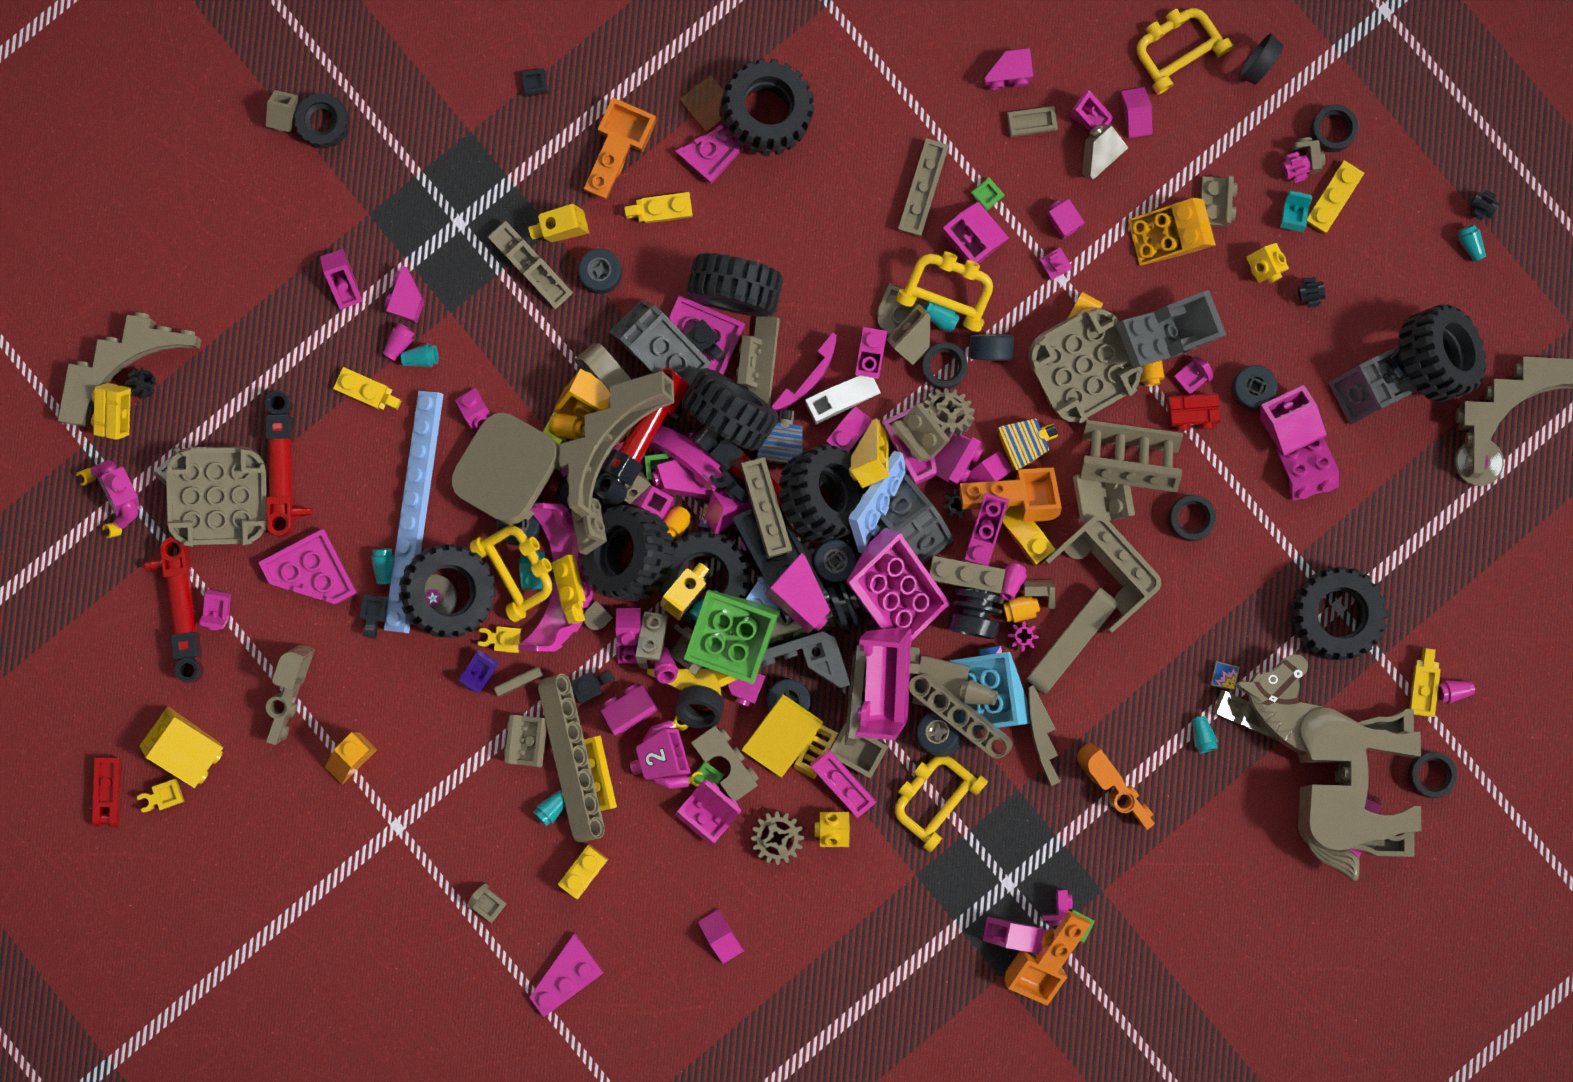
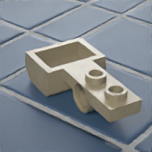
M305 645L296 646L283 654L279 659L273 676V683L285 689L283 693H278L269 699L266 704L268 715L274 718L266 741L267 743L277 745L281 740H285L290 727L287 726L289 717L293 718L296 712L297 704H295L300 685L304 683L315 651L311 647ZM276 700L283 702L285 706L284 711H279L275 707Z
M845 723L830 750L843 764L871 779L888 746L878 741V739L864 737L858 739L854 746L844 745Z

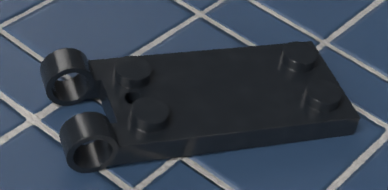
M781 507L780 510L792 551L771 558H767L753 508L731 519L768 589L802 553L806 556L827 604L831 603L827 591L818 578ZM777 605L778 610H781L780 616L786 625L795 622Z

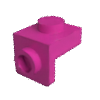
M476 388L455 399L464 418L474 432L479 430L485 420L492 416Z
M207 589L204 597L203 616L199 620V625L205 626L210 630L223 629L229 620L231 594Z
M1055 890L1056 914L1042 915V920L1048 921V925H1059L1068 909L1073 908L1072 895H1068V890Z

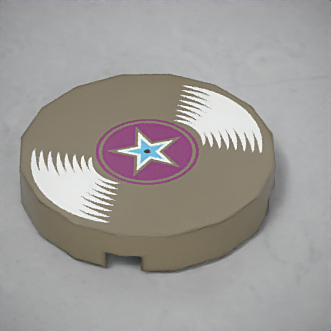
M1490 441L1486 453L1484 474L1479 478H1468V471L1465 470V458L1468 456L1469 447H1466L1464 443L1457 450L1454 458V467L1465 483L1472 486H1485L1494 482L1501 475L1504 466L1503 454L1500 448L1492 441Z
M432 574L428 578L425 585V597L428 604L439 613L452 614L458 603V593L454 585L447 578L438 574Z

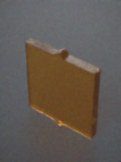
M711 75L699 85H694L693 89L680 99L705 132L722 120L719 108L724 90Z

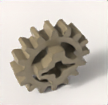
M944 388L942 393L936 389L934 394H928L923 406L941 429L947 433L948 438H952L953 433L960 437L963 431H968L974 420L973 414L975 410L970 408L972 402L964 401L965 394L958 396L956 389L952 393H949L947 388Z
M776 811L773 818L767 813V820L765 822L762 819L758 820L761 825L760 828L753 827V830L757 832V836L751 837V840L757 841L753 849H760L761 852L758 857L761 858L766 855L767 863L775 859L776 864L779 865L780 859L783 858L788 863V856L792 855L796 858L797 854L794 850L796 848L802 849V846L798 844V840L804 839V836L798 835L802 827H795L794 824L797 819L794 818L789 821L788 813L783 818L780 817L779 811ZM776 821L786 823L790 828L786 830L781 829L777 826ZM768 825L770 830L768 837L761 840L762 831ZM775 831L778 834L789 833L782 838V844L780 845L777 842L766 843L774 837L773 832ZM794 836V843L790 850H787V840ZM774 847L778 849L779 855L772 854L765 848Z

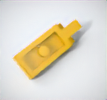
M690 192L642 198L636 200L637 205L625 207L626 219L638 217L639 222H645V224L693 217Z
M345 367L342 368L333 388L377 409L384 410L385 406L388 405L398 410L402 402L400 399L391 396L392 389Z
M566 555L551 564L562 609L568 624H579L585 621L582 607L586 599L576 558L574 555Z
M1423 648L1421 660H1416V666H1414L1409 709H1414V715L1435 717L1441 670L1439 669V663L1434 662L1435 649Z

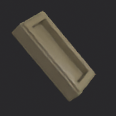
M1054 106L1007 112L1006 114L1010 138L1058 130Z
M536 667L496 686L495 691L498 697H501L543 677L544 674L541 668Z

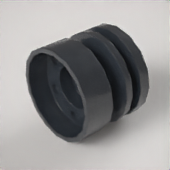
M839 582L838 586L841 593L837 595L832 585L826 587L831 601L829 605L833 617L845 635L850 633L847 623L849 621H852L855 630L860 629L859 617H863L868 625L876 623L852 589L847 591L844 584Z
M955 589L954 595L964 598V601H952V605L962 609L961 614H950L947 630L996 640L1000 624L990 620V615H1001L1002 610L993 608L992 605H1004L1005 599L981 589Z

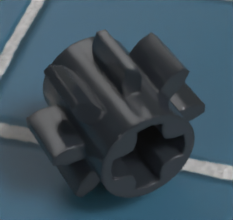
M1487 189L1483 194L1477 191L1468 206L1473 211L1471 216L1480 221L1484 217L1490 219L1499 205L1495 201L1496 194Z
M1316 277L1304 278L1303 285H1298L1300 303L1307 302V308L1319 306L1320 300L1326 297L1323 281L1316 282Z
M140 368L138 371L134 369L127 374L129 380L125 384L126 387L131 388L132 396L142 399L144 396L148 398L155 392L153 387L157 383L150 371Z
M954 487L952 495L949 493L945 494V498L949 502L944 503L943 508L950 509V517L955 513L959 514V517L962 518L965 510L971 512V509H962V506L958 507L957 504H953L955 498H959V501H961L960 493L956 487Z

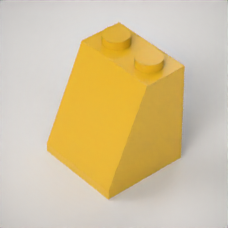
M168 706L139 746L147 759L193 788L198 783L204 782L208 775L207 770L212 763L216 764L223 753L221 751L223 747L220 742Z

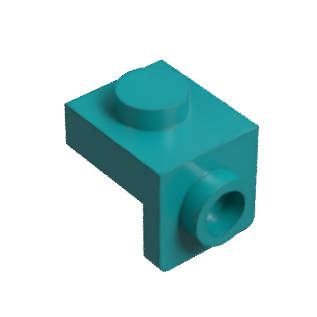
M1288 192L1283 204L1281 228L1299 232L1305 231L1312 195L1302 192Z
M535 551L540 560L545 558V552ZM521 553L519 566L522 590L542 589V582L532 573V564L528 557Z

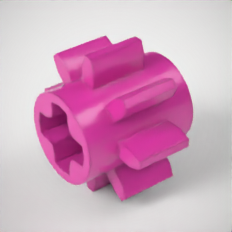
M1298 151L1288 154L1285 157L1286 162L1282 163V170L1286 179L1293 178L1294 183L1306 180L1308 177L1306 173L1311 172V165L1307 156H1299Z
M1025 621L1022 622L1021 628L1013 625L1012 627L1015 632L1008 635L1009 638L1014 640L1011 647L1019 645L1021 646V652H1024L1025 645L1034 648L1032 640L1039 638V636L1033 635L1032 631L1035 629V626L1028 628ZM1022 630H1025V634L1029 635V639L1025 640L1024 643H1022L1020 638H1017V634H1020Z

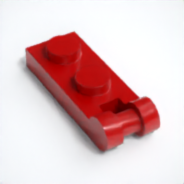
M121 758L94 759L93 826H102V824H110L111 827L119 826ZM102 807H110V813L103 814Z

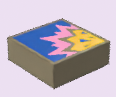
M1215 661L1210 685L1235 691L1240 667Z

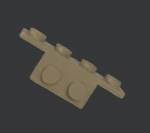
M762 316L756 317L754 337L742 336V343L739 346L740 363L736 375L738 379L737 384L748 387L749 391L770 405L780 319L778 317Z

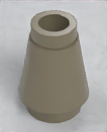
M973 680L963 682L960 690V700L965 701V704L995 705L997 701L998 691Z

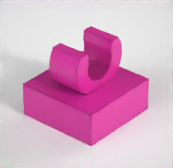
M1061 247L1039 259L1050 281L1072 270V266Z

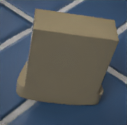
M1053 579L1024 581L1023 591L1025 596H1047L1048 609H1055L1056 584Z
M485 883L471 896L467 907L471 910L474 909L490 923H493L507 903L488 889L490 886Z

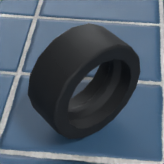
M1339 104L1328 105L1322 108L1313 118L1310 126L1312 140H1319L1320 149L1330 153L1346 149L1354 141L1359 130L1355 114L1349 108ZM1329 115L1341 116L1348 124L1347 136L1339 142H1330L1321 134V122Z
M948 342L937 343L924 354L921 364L922 375L926 382L934 388L944 390V388L952 389L959 385L966 375L968 368L967 357L963 350L955 344ZM940 352L951 353L958 361V372L949 380L938 379L931 372V360Z
M1187 495L1177 500L1171 507L1168 515L1169 526L1179 539L1188 542L1198 541L1208 536L1214 529L1216 511L1206 498L1198 495ZM1188 504L1200 506L1206 514L1205 526L1198 532L1185 531L1178 522L1179 511Z
M689 686L679 693L675 712L677 718L687 726L707 729L714 727L720 722L724 702L722 696L709 687ZM700 704L710 708V710H698L689 705Z
M1439 752L1422 753L1421 757L1413 759L1408 769V781L1412 789L1419 795L1428 798L1443 797L1450 793L1455 787L1458 778L1457 768L1452 759ZM1430 760L1440 762L1445 767L1447 773L1445 783L1437 789H1429L1423 786L1418 776L1422 764Z

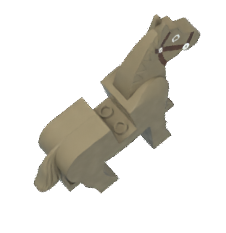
M1290 655L1282 659L1271 672L1255 673L1250 682H1239L1235 686L1248 695L1254 712L1268 731L1279 742L1297 752L1300 763L1339 764V768H1336L1335 780L1339 785H1308L1300 787L1298 830L1301 838L1309 845L1312 853L1323 864L1339 871L1351 881H1357L1359 878V858L1347 849L1356 850L1374 857H1414V832L1421 831V806L1406 807L1392 815H1379L1364 809L1368 792V760L1366 750L1410 758L1421 757V732H1414V709L1401 710L1391 717H1376L1356 722L1334 709L1302 703L1297 700L1300 687L1298 680L1306 674L1308 662L1301 655Z

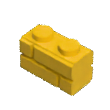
M111 383L95 387L92 393L94 414L91 418V424L94 426V435L111 439H120L129 435L130 387Z
M589 844L558 885L574 898L579 899L609 859Z

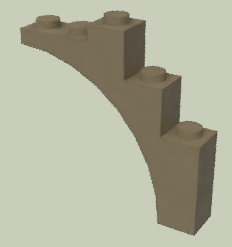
M135 312V316L127 315L122 343H120L121 339L106 337V340L98 339L92 368L91 363L77 361L76 365L68 364L58 421L64 424L88 428L94 408L92 393L96 386L110 383L125 367L146 355L176 348L200 349L201 339L195 336V332L189 330H181L180 333L171 332L172 328L157 326V329H155L156 322L149 318L150 315Z
M1522 357L1514 366V378H1517V380L1493 379L1485 388L1484 396L1488 402L1464 401L1456 409L1455 420L1456 423H1459V430H1469L1465 435V446L1469 447L1468 456L1465 458V470L1468 471V478H1479L1484 474L1486 453L1491 437L1501 420L1512 408L1539 393L1556 389H1573V359Z
M660 371L610 386V396L608 398L610 408L585 415V425L583 427L585 437L560 444L558 462L561 468L569 473L567 474V482L569 484L567 502L569 508L581 517L588 516L591 513V499L596 478L603 462L614 445L642 418L657 409L674 403V381L664 372Z

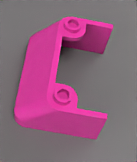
M894 628L866 631L861 636L859 643L860 650H863L864 655L867 656L865 702L862 708H858L857 722L861 724L856 731V737L896 740L906 725L908 717L911 629Z

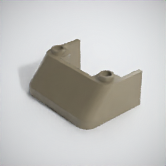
M1095 516L1042 562L1047 566L1063 551L1070 558L1076 560L1084 558L1091 552L1123 586L1115 596V599L1119 602L1116 608L1122 615L1105 630L1107 634L1113 633L1158 592L1161 587L1160 576L1111 522L1103 516Z

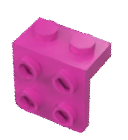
M953 433L952 438H949L950 441L935 456L937 476L958 488L961 482L965 483L971 473L969 470L971 463L978 461L983 450L981 449V441L974 437L969 439L962 434L958 437Z
M1324 438L1285 456L1277 449V454L1289 478V494L1292 501L1306 499L1312 495L1330 492L1335 488H1339V469Z
M704 779L675 815L709 845L713 846L741 813V809L734 799L725 796L715 783Z

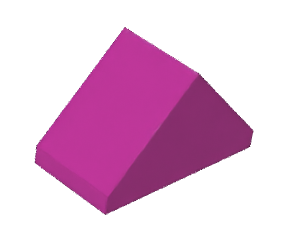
M1145 87L1121 91L1128 139L1152 135V105Z
M1087 89L1069 116L1090 131L1100 124L1109 125L1114 118L1092 92Z
M998 451L972 469L965 483L1000 481L1011 473L1013 468L1002 453Z
M725 490L713 491L705 513V519L714 533L719 534L732 524L731 519L752 508L751 501L749 499L744 504L738 498L732 499Z
M719 909L698 921L710 946L723 964L744 952Z

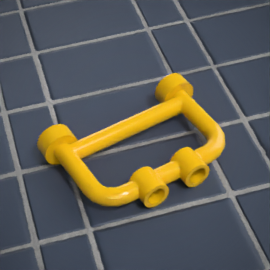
M1190 8L1180 13L1178 9H1175L1166 15L1168 21L1164 24L1159 25L1156 21L1145 29L1148 34L1139 40L1137 55L1154 80L1155 84L1152 87L1157 95L1162 94L1173 86V82L1169 78L1171 74L1213 49L1217 57H1220L1234 47L1229 38L1223 39L1209 17L1202 10ZM1190 18L1198 19L1211 39L1159 71L1146 52L1147 45L1157 41L1170 30L1178 28Z
M944 252L943 256L927 254L919 258L906 288L899 290L896 300L905 306L913 307L918 297L964 314L966 318L963 325L972 331L980 332L984 325V320L981 317L993 291V283L990 277L984 272L979 271L980 265L978 263L967 260L965 265L956 262L958 257L950 252ZM935 264L945 271H954L967 279H975L982 282L984 287L976 307L973 308L916 287L925 266Z
M507 526L486 539L482 537L475 539L470 543V550L473 553L476 552L481 558L486 555L489 556L514 602L506 606V613L513 622H518L526 617L527 610L550 596L552 582L548 572L552 570V566L548 559H539L535 552L540 548L536 538H527L522 529L516 526ZM511 535L517 538L520 543L519 549L521 553L527 556L532 564V573L542 582V590L524 600L494 547L495 544Z
M949 756L934 757L927 764L922 762L913 773L917 776L910 784L906 781L898 791L901 797L895 805L897 819L925 842L923 848L929 853L942 840V837L935 831L968 790L977 796L988 783V780L982 775L977 779ZM939 765H946L964 781L928 826L923 829L905 814V806Z

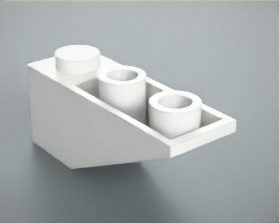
M858 376L806 399L805 404L817 425L881 392L874 378Z

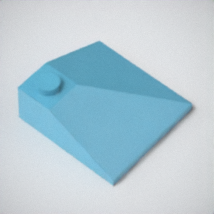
M1010 652L951 660V662L970 666L968 682L973 680L998 691L995 705L968 704L997 728L1030 723L1027 698ZM961 710L960 714H955L958 721H965L966 715L964 711ZM981 725L975 726V731L985 730Z

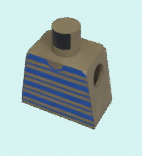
M780 409L779 422H777L759 449L757 459L765 457L767 463L787 465L791 458L803 453L802 426L793 425L794 411Z

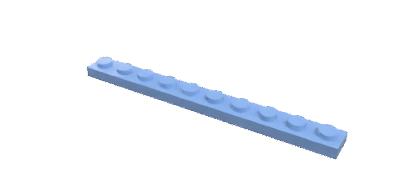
M418 391L384 626L386 631L409 633L410 618L407 614H404L402 600H399V593H401L399 583L400 578H403L405 567L411 563V559L421 553L444 395L439 392Z

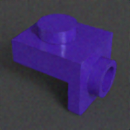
M478 650L466 671L458 680L468 690L479 693L487 685L499 662Z

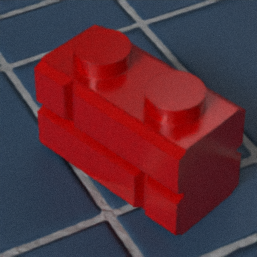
M1218 393L1172 396L1167 399L1169 428L1175 427L1177 432L1189 431L1190 426H1200V430L1214 429V425L1220 423Z

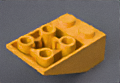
M1191 198L1128 219L1140 266L1190 254L1216 245L1204 199Z

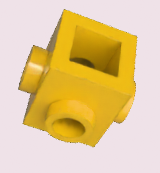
M1277 243L1265 246L1246 257L1251 266V272L1258 283L1266 280L1269 283L1282 278L1281 273L1289 269L1286 258L1280 251Z
M820 812V822H815V837H820V847H849V812Z

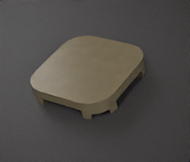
M1091 307L1082 310L1040 334L1034 339L1029 348L1028 359L1030 366L1049 404L1058 416L1069 422H1085L1089 416L1124 396H1132L1137 391L1136 388L1140 382L1141 373H1143L1142 367L1133 369L1116 325L1120 321L1115 315L1102 308Z
M494 414L481 425L457 464L452 475L454 492L461 499L503 524L512 526L524 519L529 521L535 514L530 509L555 469L561 470L558 462L560 445L545 433L511 414Z
M241 446L189 447L173 454L168 462L166 471L167 517L169 532H171L176 540L192 547L193 545L215 544L248 545L252 544L262 535L266 529L267 518L266 469L263 459L257 452L251 448Z

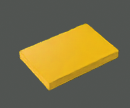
M782 694L743 746L742 751L782 778L822 726L823 721Z

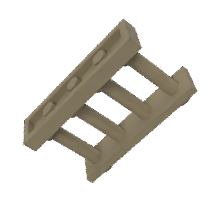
M1087 420L1083 440L1091 441L1090 456H1084L1080 479L1177 492L1182 477V469L1173 468V452H1179L1183 433ZM1101 442L1115 444V460L1100 458ZM1125 446L1139 447V463L1124 461ZM1149 449L1163 451V466L1148 464Z

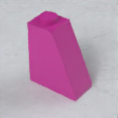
M676 460L656 465L651 469L653 486L666 494L710 500L712 491L696 481L694 473ZM718 487L714 491L724 490V488Z
M801 553L765 594L806 632L810 633L813 629L819 631L828 621L825 616L830 612V609L806 556Z
M987 917L983 941L1005 948L1040 953L1042 950V938L1048 929Z

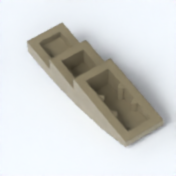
M503 221L487 236L554 309L558 308L573 294L507 221Z
M1033 685L1027 688L1031 734L1041 768L1049 786H1053L1059 783L1060 780L1050 759L1058 756L1047 733L1055 730V727Z
M1221 691L1212 713L1278 741L1260 721L1250 701H1246L1227 691Z

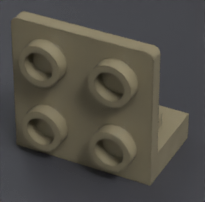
M1081 474L1073 476L1081 523H1087L1095 516H1103L1109 521H1114L1135 515L1130 486L1080 479Z

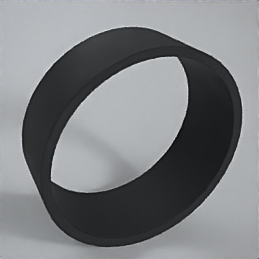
M1272 33L1268 34L1247 59L1240 71L1239 77L1254 85L1257 84L1274 65L1284 45Z

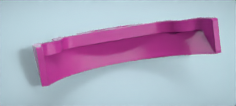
M534 503L530 511L535 513L534 517L538 520L548 538L553 562L566 555H574L576 558L586 599L582 607L584 614L585 609L590 607L594 589L589 585V580L585 578L583 573L585 568L581 566L580 560L583 558V554L578 549L573 517L568 512L569 509L562 504ZM555 576L547 610L533 633L518 645V650L557 651L563 647L562 644L571 634L577 632L583 622L568 624L562 609Z

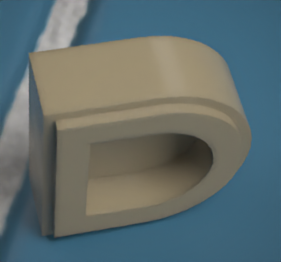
M597 601L584 614V622L592 630L603 629L613 619Z

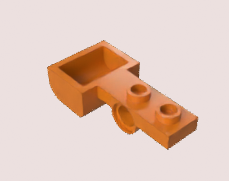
M612 97L598 127V133L606 136L607 139L587 180L584 191L607 200L616 178H618L622 171L630 147L640 152L644 151L656 124L657 118L655 115Z
M1054 467L1020 469L1017 472L1016 480L961 483L959 486L962 509L980 508L985 493L1009 499L1006 510H1008L1009 506H1021L1023 521L1025 522L1053 520L1060 515L1062 509Z
M1091 742L1082 747L1077 755L1078 763L1088 777L1104 790L1113 787L1108 798L1111 806L1122 813L1131 811L1141 826L1147 830L1155 824L1150 818L1153 816V813L1146 804L1141 806L1136 799L1139 797V794L1131 785L1126 786L1122 777L1103 751ZM1126 794L1127 801L1119 806L1117 804L1118 798Z
M1068 911L1055 930L1051 928L1045 932L1041 942L1042 950L1037 956L1020 950L1006 971L1005 984L1007 988L1048 1006L1067 979L1062 966L1091 926L1089 920Z

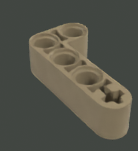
M592 343L574 359L583 371L590 372L595 378L601 380L609 392L610 386L631 380L609 352L599 343Z

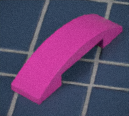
M832 333L817 351V355L823 360L798 391L793 394L790 390L786 389L773 404V410L779 412L780 409H787L793 406L816 387L831 363L837 335Z
M660 426L648 448L656 454L662 451L694 473L696 481L712 492L718 488L714 486L710 476L720 478L723 475L719 470L721 466L719 462L688 437L670 428Z

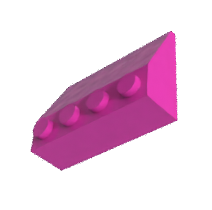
M884 528L867 545L846 581L881 630L894 628L911 629V642L950 604L902 534L888 528Z

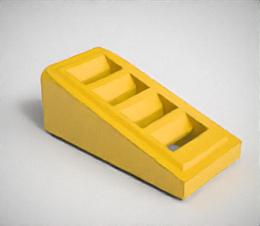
M824 725L817 732L829 738V741L826 742L814 735L802 750L794 765V769L813 779L816 778L817 773L811 766L802 761L804 759L811 763L816 758L806 754L807 751L820 756L828 748L831 749L838 735L837 732ZM812 741L825 747L824 751L811 745Z

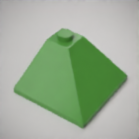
M707 590L684 660L754 684L781 610L755 601Z

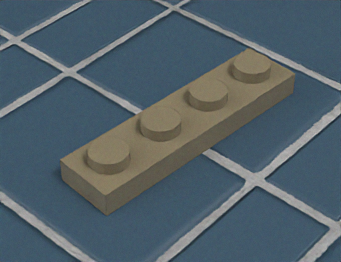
M926 138L898 231L921 237L947 154L948 144Z
M765 457L741 463V471L767 558L790 553L792 547Z
M860 645L855 647L852 655L844 745L854 746L857 740L862 738L856 737V731L860 727V722H857L858 708H862L865 702L862 701V692H865L866 686L864 670L866 669L867 656L864 655L863 650H860Z

